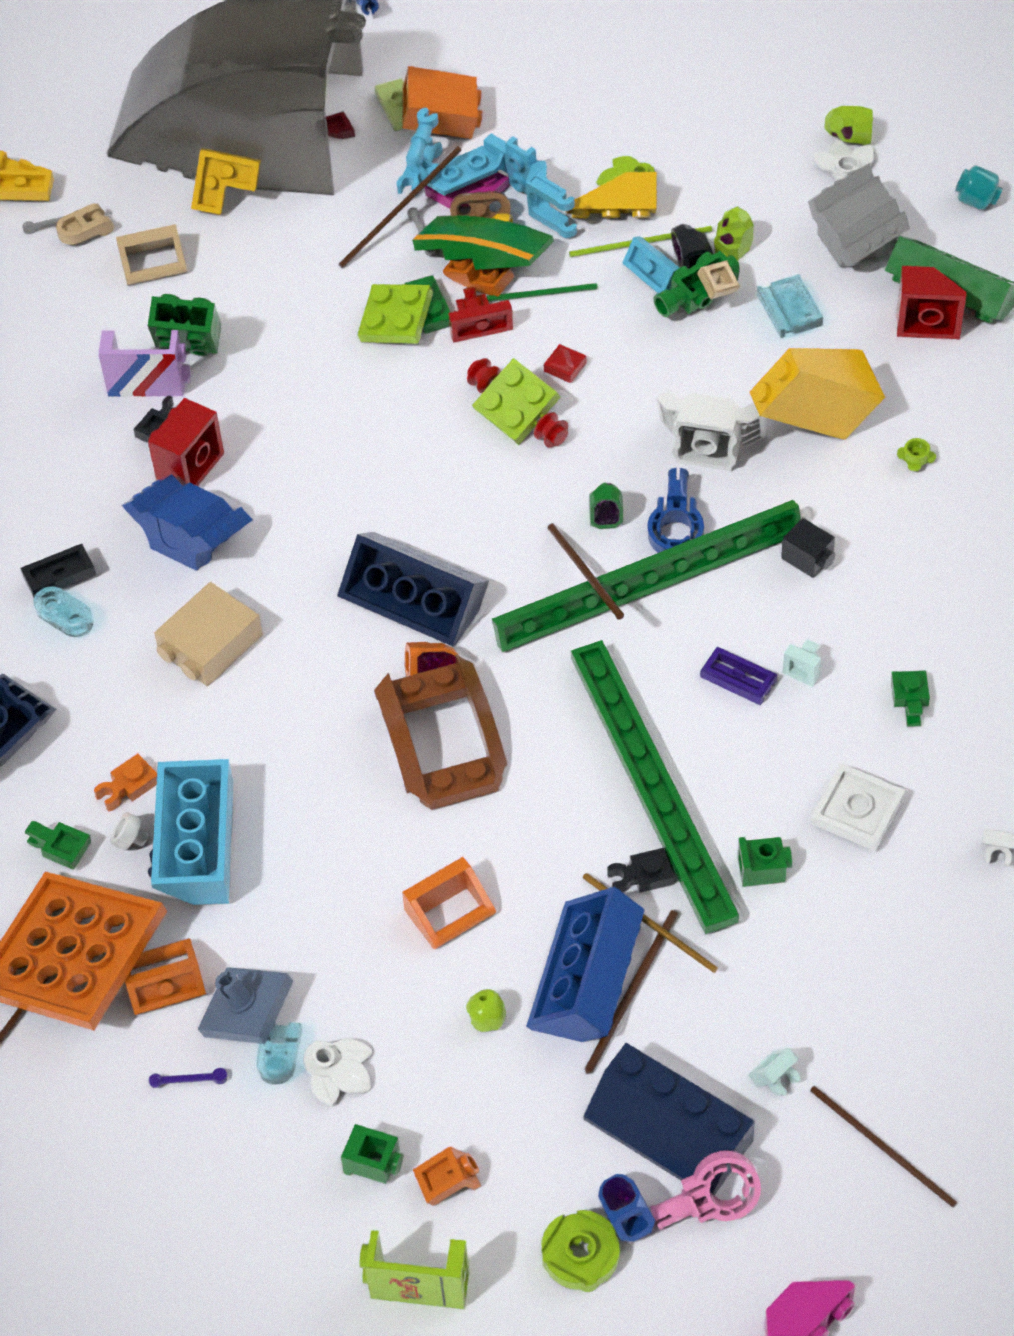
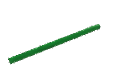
M597 283L500 294L498 297L489 295L487 299L488 302L593 290L597 289Z

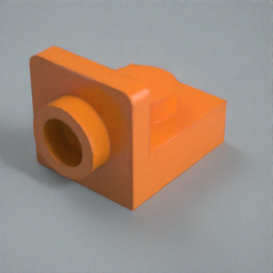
M449 1146L413 1169L426 1203L432 1206L465 1186L472 1190L481 1187L476 1175L479 1173V1168L474 1158L468 1152L464 1153L452 1146Z

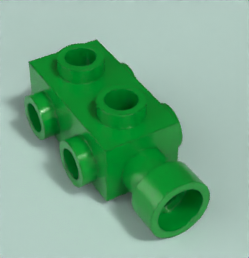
M720 250L713 255L710 252L704 253L699 257L696 265L689 269L686 266L680 267L672 276L670 290L665 289L653 297L657 311L663 317H668L677 312L679 306L688 314L699 308H706L714 299H710L697 272L701 267L727 260L738 281L740 266L737 259L732 255L726 257Z

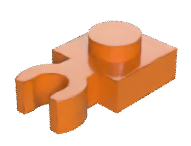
M137 753L110 772L112 782L98 784L94 788V794L97 800H100L105 795H112L104 801L107 811L110 812L119 807L123 797L127 796L133 802L156 786L157 773Z

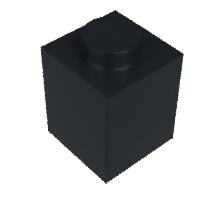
M802 518L783 537L781 559L814 578L822 569H828L833 563L836 556L834 552L835 537Z

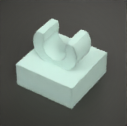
M808 639L802 648L790 643L784 652L782 673L813 687L820 674L821 657L815 654L820 645Z
M790 1048L773 1050L748 1074L757 1087L769 1085L772 1093L777 1096L787 1093V1090L781 1084L783 1075L787 1077L790 1083H797L801 1080L799 1073L794 1068H791L798 1058Z

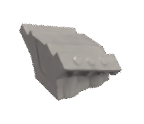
M870 163L849 172L846 177L838 179L832 186L821 190V193L808 200L812 218L818 225L817 235L840 268L844 266H857L863 260L872 257L887 256L893 251L898 236L910 229L906 212L899 211L896 198L893 199L889 195L879 175L873 176Z

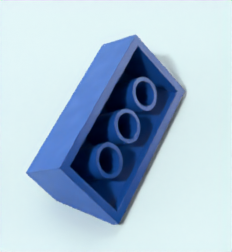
M616 887L565 901L526 1025L527 1028L579 1042L608 1036L613 1025V1016L618 999L622 994L625 975L632 960L631 955L635 941L641 929L640 924L645 911L643 907Z

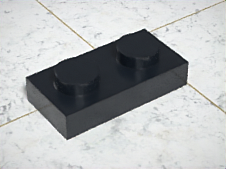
M82 543L20 568L34 599L96 575L94 565Z

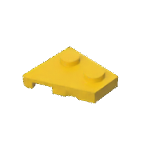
M0 150V200L50 201L54 182L52 171L42 166H34L31 162L22 158L19 161L10 159L7 152Z

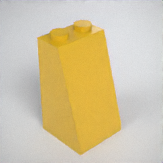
M788 348L749 392L761 417L846 440L885 398L863 350Z

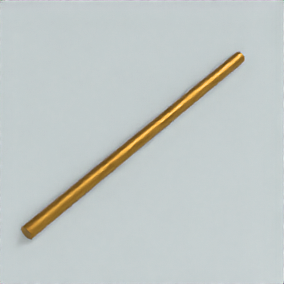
M585 873L582 878L599 891L608 889V887L590 874ZM643 914V923L712 973H716L718 970L717 966Z

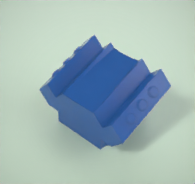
M172 474L154 481L151 486L142 489V492L133 495L130 500L121 505L143 528L150 549L196 571L201 566L210 562L212 553L219 544L227 541L230 536L253 521L242 507L232 509L222 497L190 482L182 485Z

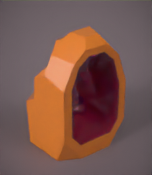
M407 642L404 650L406 677L455 664V654L458 656L459 654L453 647L443 643Z

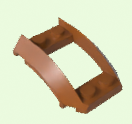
M456 654L455 664L396 680H391L388 672L374 689V694L381 708V713L398 761L406 793H412L420 798V803L431 810L499 791L503 780L502 774L505 766H507L496 723L474 664ZM467 697L487 757L422 774L404 714Z

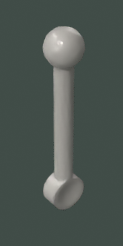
M411 207L408 209L407 215L410 219H413L420 233L424 228L418 218L419 211L417 208ZM437 249L425 250L427 256H434L437 253Z
M62 217L37 223L26 221L22 224L24 233L31 234L35 229L57 224Z

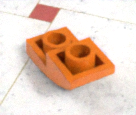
M472 258L451 260L442 270L446 277L465 287H475L476 291L497 297L514 278L511 267L475 270Z

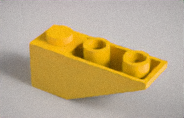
M625 172L575 199L574 208L565 212L566 214H571V217L575 219L590 218V213H602V218L608 219L620 218V213H632L633 218H650V213H656L657 172Z

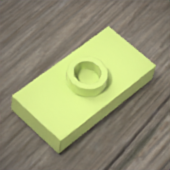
M402 78L374 86L375 94L394 131L402 129V86L404 82Z

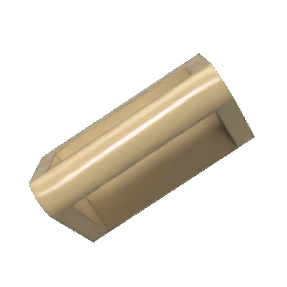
M176 224L116 237L127 285L187 272ZM171 245L174 246L178 262L133 272L130 271L127 255Z

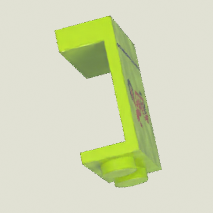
M371 1230L369 1244H362L359 1258V1267L363 1268L362 1283L368 1284L370 1299L465 1309L470 1275L466 1240L450 1239L446 1269L384 1262L379 1230Z

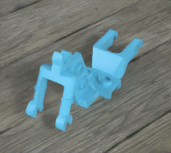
M422 108L417 113L418 127L415 135L411 137V145L406 156L407 166L403 175L398 178L396 183L398 194H402L406 186H412L411 189L413 191L439 165L432 162L434 158L442 154V144L436 143L433 145L432 137H430L433 128L438 125V115L433 113L429 116L428 108ZM490 133L483 140V146L455 157L427 184V186L440 194L447 195L502 170L509 175V184L516 191L527 194L528 213L532 218L556 231L564 238H571L577 233V225L573 223L569 226V218L550 206L551 203L561 211H569L575 206L574 197L571 196L566 199V190L547 179V162L537 160L536 149L530 147L527 151L518 147V140L514 136L506 142Z

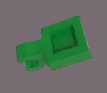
M926 670L892 671L891 688L894 707L905 708L907 727L921 726L920 715L923 714L922 706H929L930 701Z
M31 821L24 831L25 834L30 836L27 843L33 847L40 848L44 858L72 870L75 869L91 844L89 834L61 822H58L54 830L39 822Z

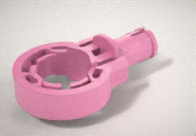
M734 1151L715 1152L708 1155L698 1164L694 1175L681 1180L684 1188L681 1190V1194L657 1205H652L650 1209L660 1230L690 1215L693 1217L697 1216L700 1223L712 1218L720 1221L737 1220L747 1215L756 1206L761 1193L760 1179L754 1165L744 1155ZM725 1163H730L732 1172L738 1173L743 1178L742 1193L746 1197L744 1201L740 1195H736L731 1200H721L710 1193V1183L714 1176L720 1172L727 1171Z

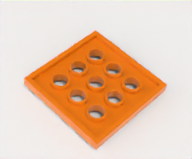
M45 871L0 940V1003L95 1030L167 913L165 906L158 901ZM64 907H66L60 915L54 917L51 916L54 911L61 910ZM93 915H95L94 919L91 922L84 925H80L83 919L90 918ZM125 923L121 930L115 933H110V930L113 927ZM47 936L43 943L33 946L36 939H42ZM77 944L73 951L62 954L65 948ZM106 953L102 960L95 963L91 962L95 956ZM29 965L25 972L20 975H14L17 969ZM58 974L54 981L43 984L47 977ZM88 982L82 991L73 993L76 986Z

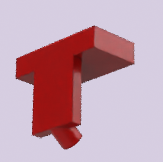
M475 287L464 288L465 298L456 300L458 311L448 313L450 336L453 343L513 330V313L510 301L505 300L489 304L486 294L477 295Z

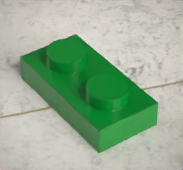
M430 275L404 283V285H430L433 291L423 326V333L427 334L448 328V313H450V310L434 276Z

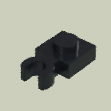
M168 395L163 399L160 411L151 408L133 429L136 438L148 443L151 433L163 424L170 410L173 409L174 402L172 396Z
M665 848L630 855V865L627 866L622 863H613L607 866L608 878L614 876L623 878L620 881L612 882V887H616L623 893L631 885L635 884L639 893L674 885V875Z

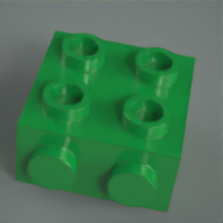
M162 294L161 297L152 296L147 326L155 347L169 349L171 331L178 330L180 343H185L186 351H190L191 354L197 356H208L209 353L217 354L222 324L215 303L202 297L184 300L173 294Z

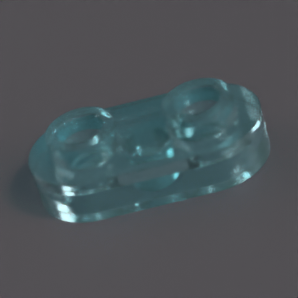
M46 587L41 589L34 597L33 603L38 617L67 636L80 637L92 629L94 619L89 606L61 588Z

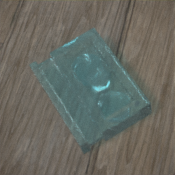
M799 274L771 282L770 286L765 288L762 285L757 287V296L780 338H784L785 334L790 332L797 334L823 326V316Z

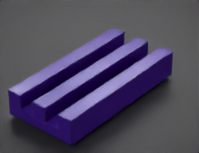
M718 646L700 670L701 678L760 706L764 701V696L769 694L771 686H774L777 682L776 673ZM719 660V661H721V662H723V663H725V664H727V665H730V666H732V667H734V668L731 669V668H729V667H727V666H725V665H722V664H720V663H718V662H716V661ZM745 673H747V674H749V675H751V676H753V677H755V678H757V679H760V680H762V681H764V682L761 683V682H759V681H757V680H755V679H752V678L746 676Z

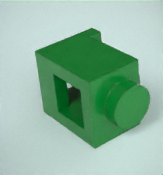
M738 837L737 859L742 887L786 882L787 868H792V853L790 846L783 847L781 837L754 840Z
M354 1124L341 1155L344 1174L351 1176L353 1173L384 1184L387 1183L390 1174L398 1175L404 1159V1154L400 1153L398 1137L358 1124ZM373 1158H379V1159H381V1160H380V1162H378V1161H375V1160H372V1159H373Z

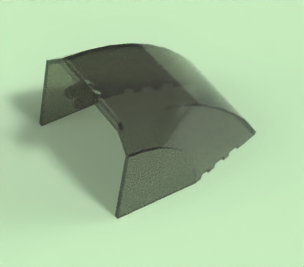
M225 0L191 16L153 45L133 69L107 149V157L140 166L143 161L155 164L158 171L167 172L170 168L181 171L184 178L194 180L197 173L200 149L206 148L261 160L257 183L258 190L334 195L325 115L326 83L328 74L363 76L360 40L363 37L361 29L365 27L366 19L363 15L357 13L356 0Z

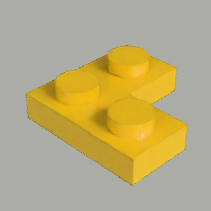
M201 148L191 209L221 215L226 186L255 192L261 160Z

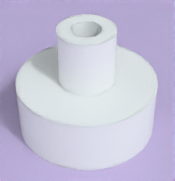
M125 812L114 827L110 840L111 844L123 850L128 849L132 843L142 847L148 838V834L139 830L141 818Z

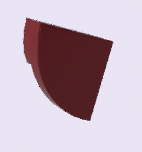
M344 111L316 120L317 128L329 137L337 139L355 137V129Z

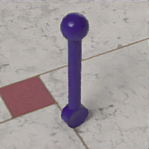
M216 1068L213 1073L161 1076L158 1073H154L149 1077L148 1083L153 1088L169 1083L212 1080L216 1084L221 1085L227 1081L228 1076L227 1071L223 1068Z

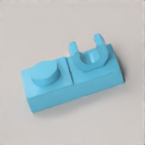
M641 236L633 237L622 262L657 293L665 289L670 290L672 276L679 269L676 264Z

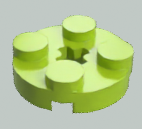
M577 1210V1214H569L565 1217L562 1214L551 1221L542 1236L543 1267L554 1281L566 1288L592 1292L600 1284L606 1282L618 1266L620 1248L616 1231L605 1217L596 1212ZM582 1242L587 1243V1251L590 1254L581 1258L574 1256V1251L570 1247L572 1245L580 1246Z

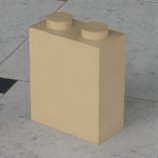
M210 581L154 632L157 643V653L164 661L175 663L191 680L197 679L208 687L263 636L259 614Z

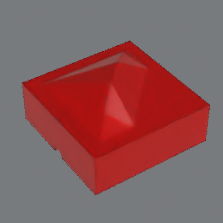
M559 344L543 364L544 372L572 383L587 363V355Z

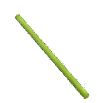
M712 226L694 228V230L701 233L712 232ZM671 233L645 237L643 239L648 243L671 239ZM632 240L569 251V257L629 247Z

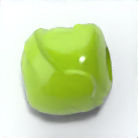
M492 989L480 990L471 996L466 1004L471 1024L476 1030L489 1032L492 1030L497 1031L502 1027L506 1018V1009L501 996Z

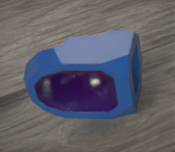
M615 1174L604 1180L600 1185L598 1198L621 1241L635 1242L650 1234L655 1219L636 1183L623 1174Z

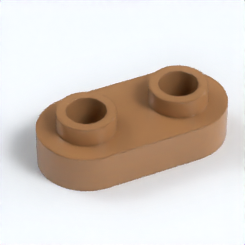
M499 191L459 194L453 198L450 204L451 216L466 215L492 218L498 213L510 214L511 210L509 199ZM498 201L501 204L500 208L497 211H492L489 208L491 202ZM466 203L471 208L468 213H461L459 207Z

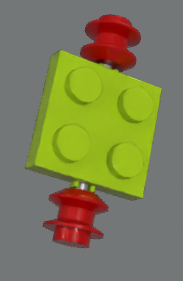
M514 357L502 371L498 366H491V361L488 358L476 360L469 366L467 382L471 386L476 385L477 391L482 393L471 406L516 444L520 445L534 428V437L538 440L544 439V445L548 448L559 446L566 440L568 436L567 421H558V414L555 412L548 413L561 396Z

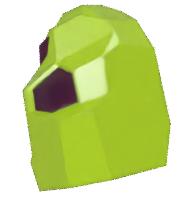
M844 105L833 108L825 117L824 129L831 136L839 137L844 142L859 143L861 145L871 144L873 109L864 106Z
M737 206L724 212L721 220L718 222L716 237L713 241L715 253L721 250L726 257L732 255L738 261L750 250L753 242L754 224L746 210Z

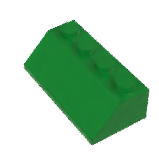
M899 236L884 270L893 274L891 280L900 284L902 266L935 267L966 291L965 307L975 310L974 316L988 323H992L993 319L1004 321L1014 307V281L917 239Z

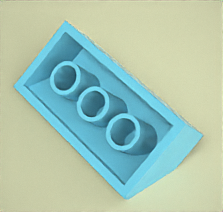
M229 759L158 762L151 886L158 891L192 905L229 903L234 784Z

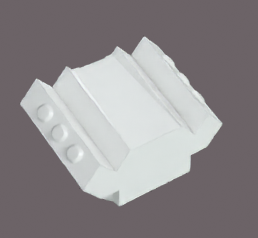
M672 390L656 397L660 421L675 436L672 455L676 458V463L731 472L732 467L736 464L739 451L766 437L765 417L759 415L754 402L740 408L730 398L691 393L679 399Z

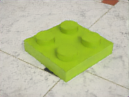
M372 284L357 334L360 341L419 344L433 295L430 285Z

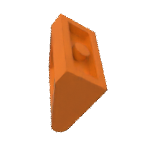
M464 857L459 858L402 892L404 911L433 949H437L496 914L495 907L472 867ZM467 889L480 906L435 932L424 913Z
M190 938L142 952L132 970L187 954L188 959L131 975V972L129 973L125 983L134 1015L206 994Z

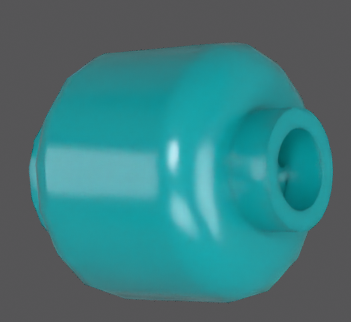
M974 165L969 170L966 168L963 170L955 191L958 192L960 202L978 210H984L988 207L989 203L993 205L997 203L1003 188L998 186V174L979 165Z

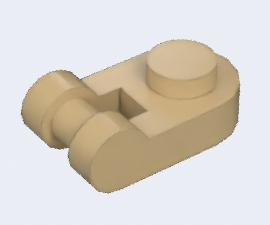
M97 203L90 204L62 217L56 224L59 240L68 245L81 243L98 234L101 236L108 235L114 229L113 222L108 216H104V210Z

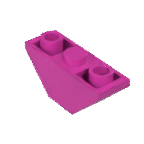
M850 1280L792 1282L766 1309L764 1321L765 1336H827L829 1333L827 1328L835 1319L839 1322L843 1321L854 1308L855 1285Z

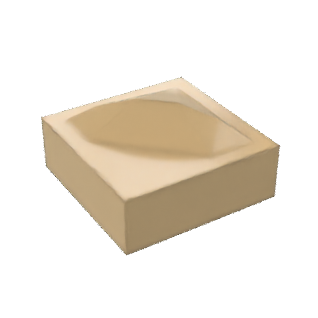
M727 260L701 267L697 272L710 299L735 293L741 287Z

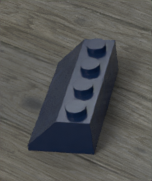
M376 532L357 534L337 597L453 647L456 646L478 614L489 580Z
M627 1042L604 1070L583 1116V1120L679 1180L694 1175L698 1164L712 1153L734 1151L744 1155L754 1138L755 1120ZM725 1163L727 1166L726 1172H720L714 1176L710 1183L711 1194L715 1195L732 1172L730 1163Z

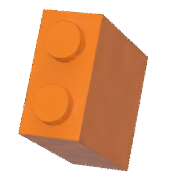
M408 66L402 86V129L416 131L418 127V111L422 108H428L429 116L436 113L439 121L438 125L433 128L432 133L472 139L475 128H480L482 121V110H478L482 91L477 89V77Z

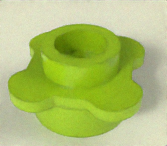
M912 438L905 443L904 447H900L897 450V457L903 459L911 471H919L923 465L933 463L936 460V454L930 451L929 443L921 438Z

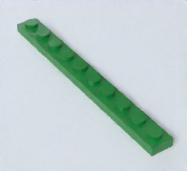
M790 500L596 578L617 606L626 604L783 541V537L801 520L799 505L794 500ZM586 581L492 618L497 646L502 652H505L610 609L590 583Z
M603 640L571 650V660L662 847L665 848L667 857L705 935L739 923V914Z

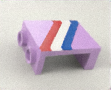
M114 330L102 331L98 355L108 397L184 395L185 383H190L189 364H184L186 362L185 343H180L178 330L171 331L169 349L129 350L118 349Z

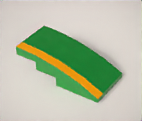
M463 215L437 216L412 241L415 251L442 249L445 260L472 258L475 270L531 266L554 242L552 235L524 225L494 218Z

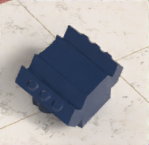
M4 673L0 675V767L57 710Z

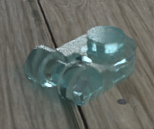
M275 1022L266 1043L259 1044L256 1059L257 1070L261 1079L266 1083L272 1085L282 1084L293 1076L298 1047L301 1042V1023L289 1022L288 1026L276 1025ZM275 1040L286 1041L285 1045L273 1044Z

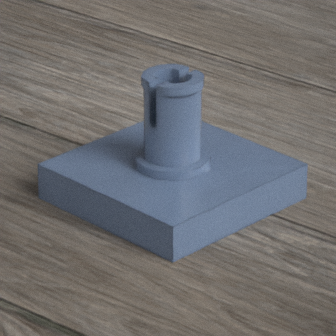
M227 967L225 972H222L216 978L215 987L217 989L198 1030L207 1038L265 1044L294 981L288 973Z

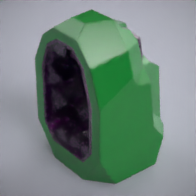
M603 482L594 491L589 493L590 526L598 529H611L623 523V496L616 485Z

